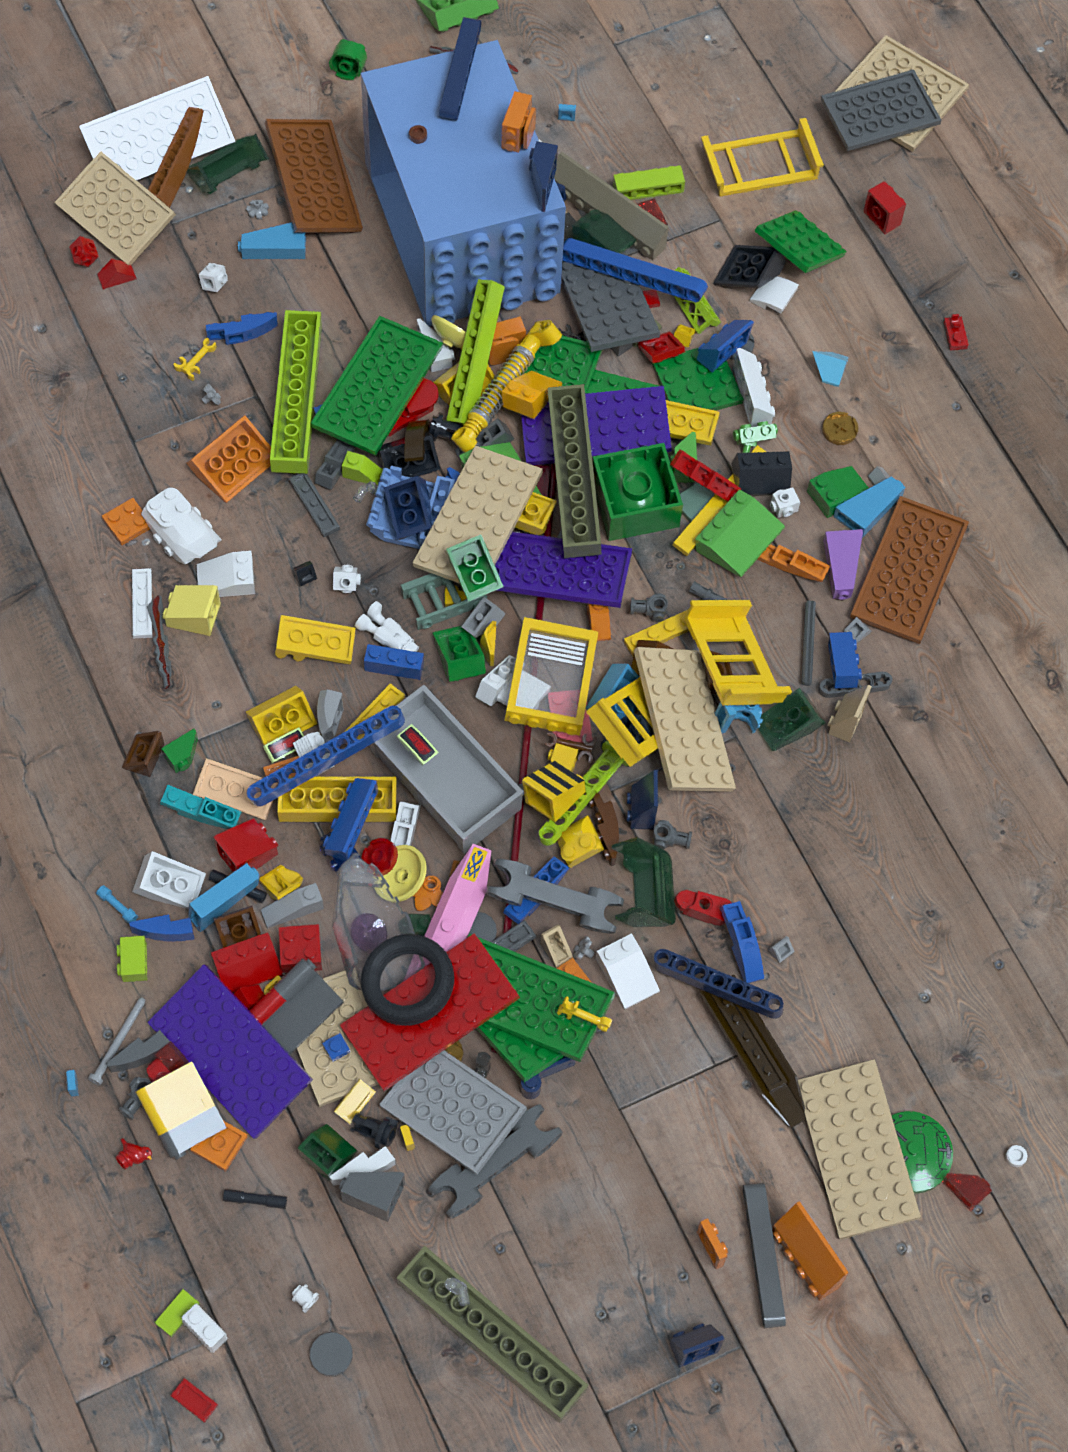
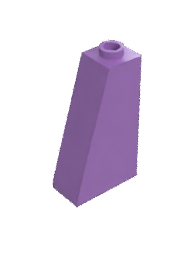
M862 529L828 531L825 533L823 542L827 565L830 566L828 573L833 599L845 600L852 596L863 534Z

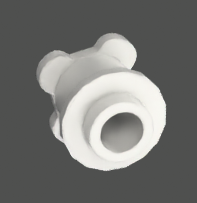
M306 1284L303 1287L299 1285L292 1293L294 1296L292 1301L298 1302L302 1306L304 1313L319 1298V1294L317 1292L313 1294Z

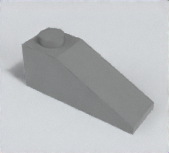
M314 883L297 889L261 909V913L268 929L324 909L323 900L317 884Z

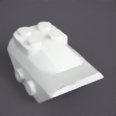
M175 488L165 489L150 499L143 508L141 515L152 531L154 540L157 544L161 543L164 546V551L169 557L172 556L180 563L186 565L195 558H201L217 547V543L222 540L214 532L210 522L207 519L204 520L201 517L200 511L196 507H192Z

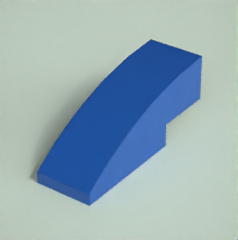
M168 914L129 922L132 933L145 936V938L168 942L195 940L190 918L171 921Z

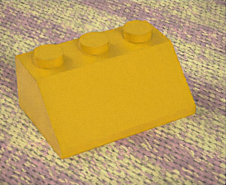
M459 362L433 382L438 388L440 398L449 406ZM488 364L480 397H482L485 389L489 388L488 385L492 384L491 380L495 376Z
M297 686L246 711L252 728L263 745L297 728H300L303 732L317 724L304 692Z

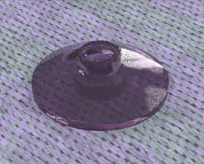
M364 913L356 917L352 922L351 936L354 943L361 950L372 952L380 943L387 940V929L379 917L370 913Z

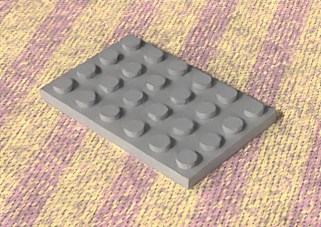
M442 1051L397 1082L379 1104L386 1112L409 1126L413 1131L476 1175H478L527 1110L525 1105L446 1051Z

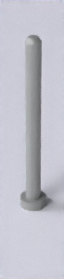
M144 998L137 1000L97 1070L88 1077V1080L98 1086L102 1084L103 1080L101 1077L108 1067L106 1063L114 1057L145 1004Z

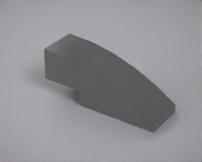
M338 439L326 454L324 463L316 472L315 483L332 490L342 475V464L347 451L354 452L356 447Z
M159 1030L145 1043L138 1037L106 1064L111 1073L137 1068L168 1052L171 1049V1043Z

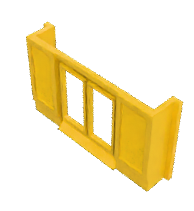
M750 600L690 601L691 606L684 620L693 640H695L722 706L783 703L786 696L791 695L792 690L790 686H777L746 619V615L752 607ZM743 641L749 655H712L707 642ZM752 661L758 675L721 676L715 662Z
M641 677L606 699H600L586 711L617 754L626 761L629 767L658 749L655 734L650 737L623 702V699L629 696L653 728ZM613 705H619L645 741L638 744L611 708Z

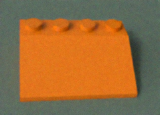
M244 415L186 464L206 486L227 503L271 466V446L246 415Z
M797 1202L774 1224L772 1228L773 1239L777 1244L780 1243L782 1245L784 1255L788 1261H793L797 1267L795 1270L802 1280H806L809 1285V1292L820 1301L839 1289L849 1272L801 1202Z

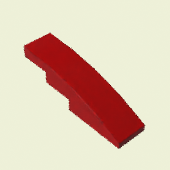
M679 449L670 464L726 502H729L739 489L741 490L737 485L702 462L694 459L683 450Z

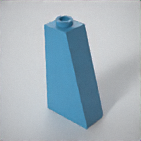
M291 222L241 234V241H238V252L242 253V259H305L306 232H295Z
M889 477L838 505L834 518L850 530L862 529L863 538L898 502L899 497H903L905 486L899 480Z
M246 863L189 903L188 918L191 919V922L198 931L202 932L214 922V918L223 915L257 887L259 873L254 867L251 868Z

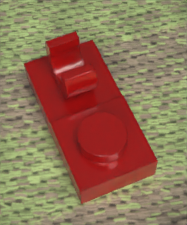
M952 314L951 317L944 318L950 351L968 349L969 345L962 316L959 317V314Z

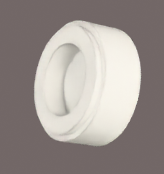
M1019 1145L1011 1146L1006 1152V1161L1013 1167H1020L1027 1160L1026 1150Z

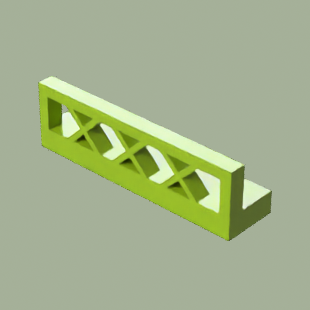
M678 267L674 270L690 275L688 270L683 269L681 267ZM704 295L699 302L682 300L674 296L697 333L701 334L709 325L717 327L721 323ZM690 303L696 305L695 313H690ZM698 316H703L705 322L699 327L697 324Z

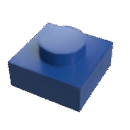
M340 1033L322 1043L332 1062L350 1053V1049Z

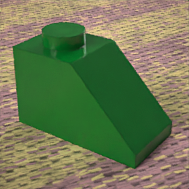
M195 728L161 748L163 757L175 773L185 771L193 762L198 742Z

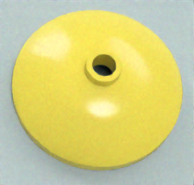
M433 315L431 321L436 333L443 339L442 343L450 348L455 346L462 349L466 332L444 318Z
M396 846L398 858L394 868L386 875L381 877L374 876L375 889L385 900L390 902L407 900L422 886L426 876V860L423 854L413 846Z

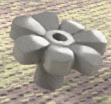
M263 200L250 201V206H247V212L250 217L256 216L257 220H260L262 215H268L269 206L267 203L263 204Z
M207 384L203 388L207 395L202 398V401L205 404L210 401L217 405L221 404L220 394L216 393L210 384Z
M585 936L579 942V946H575L573 950L575 952L573 955L574 959L580 960L583 955L589 958L593 957L595 952L589 948L592 941H590L588 936Z

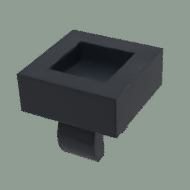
M311 561L293 568L300 586L317 579Z

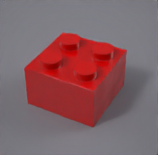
M883 181L868 190L863 212L884 234H887L901 225L906 203L891 186Z
M319 924L279 927L282 973H288L302 958L305 961L309 958L316 965L315 971L322 970Z

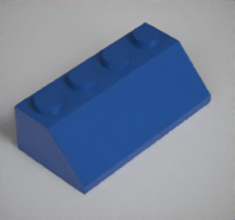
M355 778L353 783H349L346 794H348L346 801L342 800L338 811H340L338 819L334 818L331 825L333 831L330 836L325 838L323 844L325 854L348 862L378 793L377 781Z

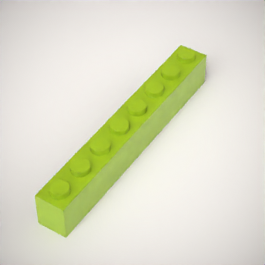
M478 279L447 415L448 421L458 423L461 426L465 424L470 410L473 409L474 405H477L476 402L479 401L504 293L505 286L492 280Z

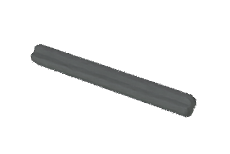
M810 600L806 601L801 680L802 685L810 686L812 683L816 602Z

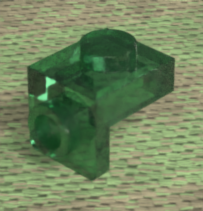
M408 914L400 921V931L402 934L425 936L431 922L430 914Z

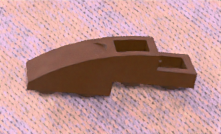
M598 792L588 805L595 811L594 817L598 824L596 832L604 848L602 851L604 859L606 861L609 860L610 865L614 866L619 845L618 821L612 802L604 803Z

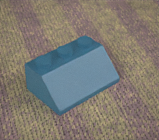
M612 664L586 706V709L588 710L600 699H606L639 678V675L628 664ZM628 696L623 699V702L634 714L637 707ZM618 704L611 707L620 720L626 716Z

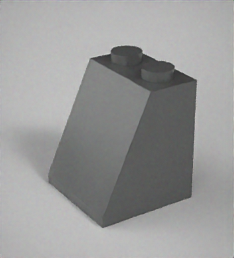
M349 1172L348 1177H344L339 1186L342 1202L388 1222L405 1186V1174L402 1172Z

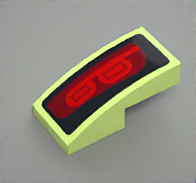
M412 724L396 736L408 752L411 751L422 766L438 754L433 745Z
M297 728L264 745L263 748L270 761L274 763L295 752L296 749L293 743L304 735L301 729Z

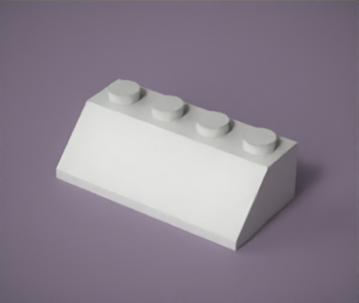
M737 348L733 370L744 399L743 404L749 424H751V427H756L758 422L768 421V424H771L773 417H775V410L770 405V393L765 389L766 380L761 375V363L757 362L756 355Z

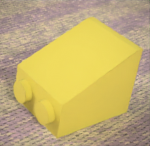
M176 585L174 592H170L169 606L165 608L163 613L166 626L210 636L221 605L218 586Z

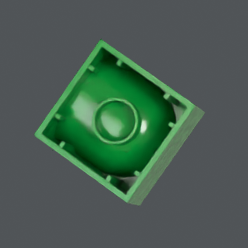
M664 443L593 456L596 500L608 541L680 527L683 503Z

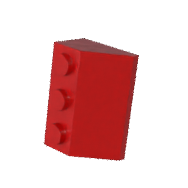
M268 932L211 952L219 979L233 994L241 987L259 985L273 980L277 975L279 977L283 976Z

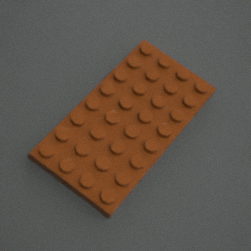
M266 119L267 134L295 232H361L363 229L332 120Z
M900 496L850 614V618L855 619L857 617L865 624L920 644L969 521Z

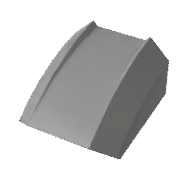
M328 689L320 691L317 705L319 732L324 739V743L335 738L344 710L342 693Z

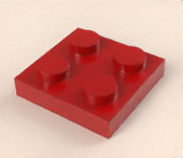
M670 331L660 334L658 338L638 342V348L652 363H658L664 359L685 353V346Z

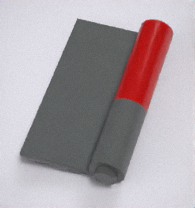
M302 958L249 1010L290 1055L344 1003L314 970L316 965L309 958L306 961Z

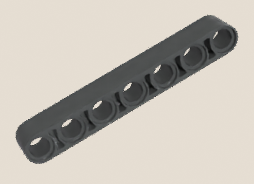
M765 1184L743 1185V1197L762 1324L764 1329L786 1326V1317Z

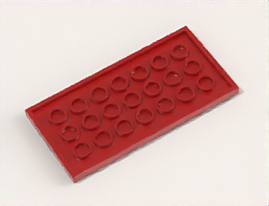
M475 933L446 952L454 970V986L447 1004L433 1018L416 1025H395L379 1018L367 1006L340 1024L384 1091L520 998ZM432 963L428 964L383 996L388 1001L403 1006L420 1002L433 988L435 982L434 966Z

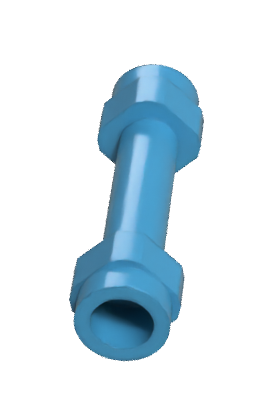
M103 885L97 890L96 894L102 901L109 902L123 915L122 918L127 923L137 920L138 915L131 908L127 909L112 895V891L108 887Z

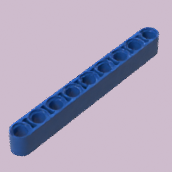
M568 238L563 243L562 260L685 300L699 302L708 288L707 283L700 278L585 242Z
M389 706L257 781L247 789L248 798L255 806H264L401 728L405 723V717L401 709L397 706ZM393 715H399L397 719L391 720ZM377 724L382 725L381 728L374 730ZM365 734L362 739H356L358 735ZM342 744H347L346 748L339 749ZM330 753L327 759H322L323 755ZM313 763L311 768L305 769L307 764ZM291 773H296L295 777L288 779ZM279 783L276 788H271L272 784ZM262 792L260 797L254 798L256 793Z

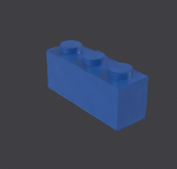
M852 632L829 633L828 650L834 688H857L858 680L862 679L861 668L857 666L859 665V654H855L857 650L856 639H853Z
M367 644L364 658L365 671L421 680L424 653Z

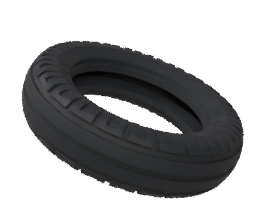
M417 934L397 935L380 943L368 956L361 974V989L369 1008L382 1020L401 1026L420 1024L437 1015L447 1004L454 986V970L448 954L432 939ZM405 954L420 955L429 960L434 966L435 982L430 993L423 1000L412 1005L403 1006L388 1001L382 995L380 988V979L384 968L398 956Z

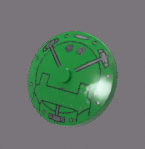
M905 1111L891 1115L914 1194L934 1189L946 1178L952 1166L953 1147L949 1135L940 1123L926 1114Z

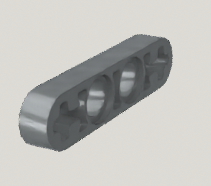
M887 672L862 674L861 680H867L870 683V686H872L870 693L879 692L890 688L892 676ZM828 678L821 682L819 693L825 698L840 697L863 686L860 685L861 680H858L857 688L849 690L834 688L833 678ZM883 678L884 681H887L886 684H883L880 679ZM828 685L831 691H828L825 686Z

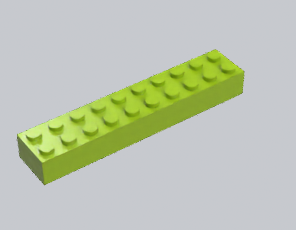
M285 310L270 453L271 472L308 474L312 436L311 422L314 415L322 331L321 312Z

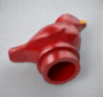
M124 1138L120 1139L123 1151H119L115 1159L124 1170L128 1167L131 1168L133 1164H141L144 1160L152 1159V1151L149 1147H140L127 1143Z

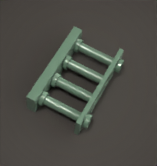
M432 573L401 584L403 598H411L419 614V618H416L418 630L430 628L433 624L471 611L477 607L483 597L487 599L486 594L469 602L468 600L461 601L452 580ZM442 585H446L454 602L453 605L445 608L436 591V588ZM426 591L429 592L437 611L426 614L418 596Z

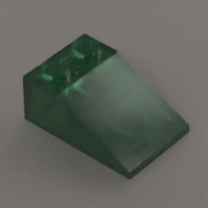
M591 210L572 225L573 239L620 254L636 243V239L608 214L599 210Z
M798 688L791 695H788L783 703H777L761 715L760 719H763V722L760 723V728L758 729L774 752L811 734L826 722L808 695L801 688Z

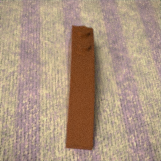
M188 107L148 188V191L169 208L181 186L195 150L204 112L201 108Z

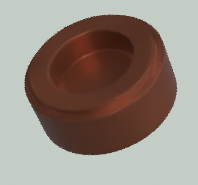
M421 125L411 127L409 130L410 140L416 144L425 142L427 140V129Z

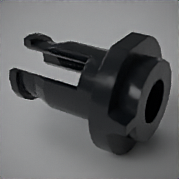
M439 412L437 416L433 415L429 433L432 435L433 441H436L437 437L452 440L454 433L446 431V429L457 431L463 426L443 419V413Z
M358 1112L352 1119V1122L356 1123V1125L350 1131L353 1133L357 1132L363 1137L374 1140L375 1148L381 1150L383 1147H389L392 1144L399 1121L386 1117L382 1122L369 1116H362Z

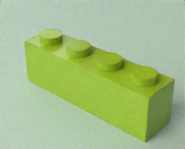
M681 165L616 174L613 176V188L630 200L684 193L685 179Z

